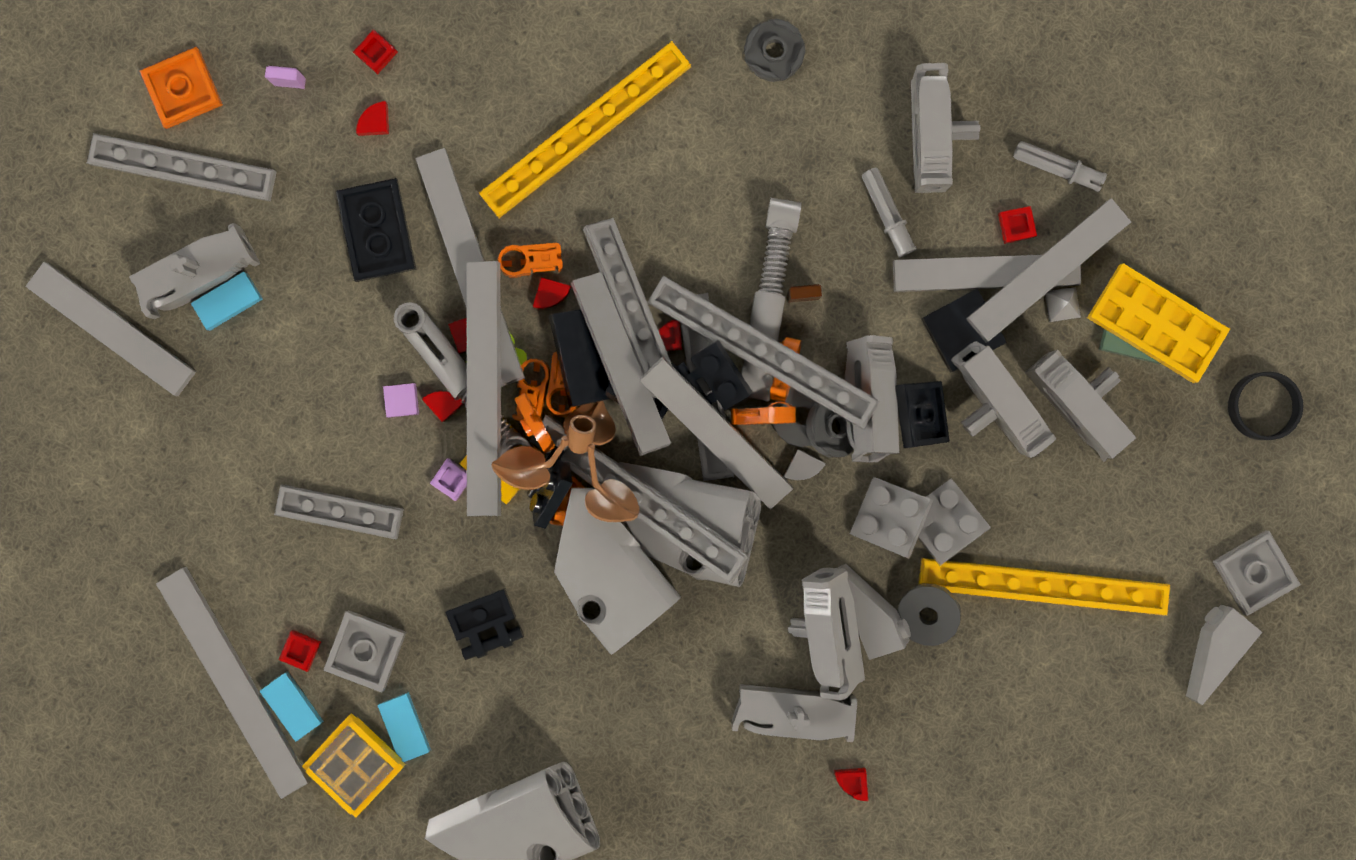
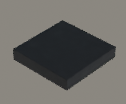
M978 288L921 318L950 373L958 369L951 359L969 344L977 341L984 346H990L994 350L1007 343L1002 332H999L989 342H985L966 320L985 303ZM971 351L962 358L963 362L968 361L977 353Z
M934 381L895 385L903 448L949 442L942 382Z

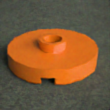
M523 393L514 398L524 417L520 420V423L527 436L534 435L544 453L554 449L555 444L527 394Z

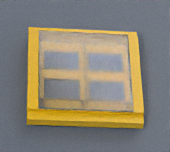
M351 713L302 767L344 810L356 818L406 764L363 721Z

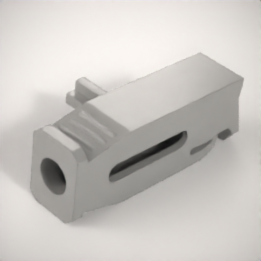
M923 63L917 65L913 79H911L915 193L946 192L953 185L952 140L979 139V121H952L951 92L947 81L948 64ZM939 70L940 76H924L926 71Z
M232 223L228 225L229 231L200 238L129 276L131 282L136 287L141 311L148 318L157 319L160 317L158 309L166 311L181 307L236 277L249 264L252 266L259 265L260 261L243 229Z
M870 335L847 342L848 353L845 381L880 400L864 429L846 420L848 439L854 449L852 462H878L890 454L899 453L898 403L895 385H897V373L891 346L893 345L892 337ZM867 453H872L870 456H863Z
M975 341L951 359L953 364L962 372L967 385L983 405L961 422L963 428L972 437L995 421L1017 448L1018 452L1030 458L1039 454L1056 440V437L1050 431L1038 411L990 346H984ZM971 351L977 353L968 361L963 362L962 358Z
M1055 350L1045 354L1025 372L1082 440L1094 448L1103 462L1108 458L1113 459L1136 439L1135 435L1102 399L1104 395L1121 382L1118 378L1119 375L1113 372L1110 367L1089 384L1062 356L1060 351Z
M821 568L802 579L805 619L792 618L790 620L791 626L788 627V632L792 633L794 637L808 638L812 669L817 681L821 684L820 696L821 698L834 700L848 698L858 683L865 680L854 599L847 580V570L841 568ZM829 687H838L840 690L839 692L829 691Z
M740 684V698L731 722L732 731H738L739 725L743 721L745 729L762 735L811 740H828L844 737L847 742L854 741L857 698L854 695H849L847 700L821 698L820 691Z

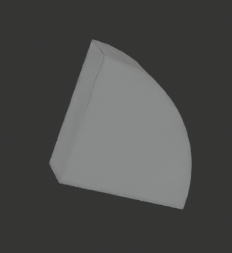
M797 449L783 477L791 480L809 479L818 474L825 466V463Z

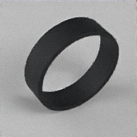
M1260 372L1244 377L1234 386L1228 400V412L1233 425L1243 435L1255 440H1275L1287 436L1297 427L1303 415V398L1299 388L1290 378L1277 372ZM1259 376H1267L1279 381L1288 390L1292 400V414L1287 425L1281 431L1271 436H1261L1251 431L1244 424L1239 414L1238 404L1242 390L1251 380Z

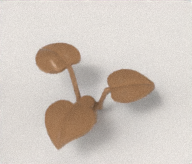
M603 401L582 405L565 418L563 430L567 436L562 437L560 445L548 461L545 462V456L539 450L530 446H519L506 451L491 464L493 471L505 483L515 488L533 490L543 487L550 481V473L547 468L553 466L566 446H569L570 450L577 454L588 452L592 486L595 488L590 490L585 496V506L588 512L596 519L605 522H625L638 518L639 505L635 495L628 486L615 479H608L600 485L597 479L594 456L595 445H603L610 442L616 432L615 423Z

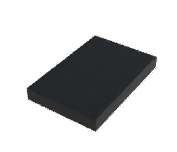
M397 178L336 191L355 282L417 270Z
M581 309L551 314L549 320L569 408L610 400L609 397L604 395L610 385V380Z

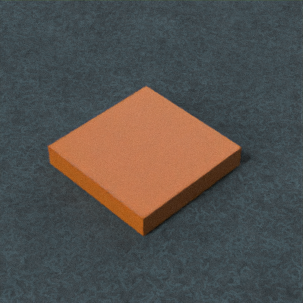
M197 47L140 70L161 123L166 129L223 105L200 49Z

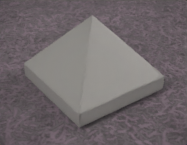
M1076 287L1048 291L1045 294L1049 322L1081 318Z

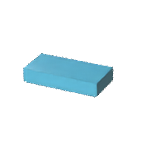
M242 272L193 301L191 305L206 330L210 331L263 300L248 273Z
M288 671L260 690L262 696L295 742L324 722Z
M409 692L377 705L395 752L402 758L401 761L406 762L431 751Z

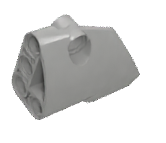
M624 462L618 463L750 556L761 511V500L754 491L696 481L681 473ZM636 518L632 521H626L635 540L640 544V548L648 557L687 573L697 580H709L737 587L742 586L749 559L735 581L729 584L704 565L699 570L693 571L692 563L695 559L640 519Z
M571 488L554 573L575 607L580 620L587 625L612 655L673 606L681 596L642 551L640 544L621 522L601 521L588 512L585 506V496L593 488ZM595 601L599 604L601 612L598 617L588 618L584 614L583 607L586 602Z
M567 762L550 766L502 789L488 792L429 819L425 835L427 841L458 860H574L600 847V837L576 775ZM551 847L554 849L556 857L551 853Z

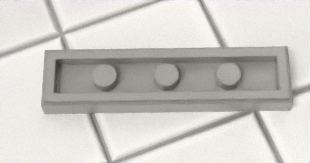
M282 484L280 485L274 515L398 539L404 509Z

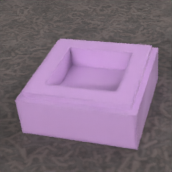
M266 66L265 78L274 86L305 89L306 78L296 68Z
M415 383L383 386L387 418L419 415Z
M447 458L430 484L454 501H457L467 486V470L450 458Z

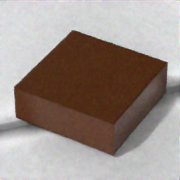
M821 285L790 287L787 292L788 303L819 300L822 297Z

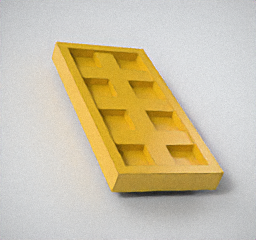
M1124 263L1117 267L1087 317L1192 383L1199 382L1230 331V328Z

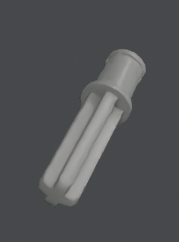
M1023 141L1019 142L1014 151L1013 157L1015 159L1068 179L1069 184L1075 182L1096 192L1101 190L1102 186L1100 185L1104 184L1107 173H1102L1082 165L1081 160L1074 162Z
M875 167L867 170L862 174V179L886 228L883 231L885 234H889L898 257H903L917 249L905 226L907 221L902 220L879 169Z

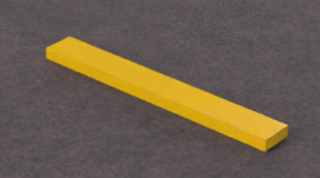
M671 41L479 192L480 196L495 215L501 218L690 69L691 64L673 41Z
M921 558L919 584H937L947 588L951 593L1167 615L1170 584L957 561H946L939 566L935 559Z

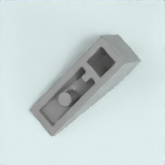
M847 564L839 566L838 568L846 569L848 573L847 580L854 599L858 632L869 660L905 649L910 641L909 637H911L907 621L905 619L901 620L898 611Z
M1220 605L1211 609L1205 616L1206 623L1200 631L1186 697L1200 705L1206 702L1262 634L1257 627L1232 607Z

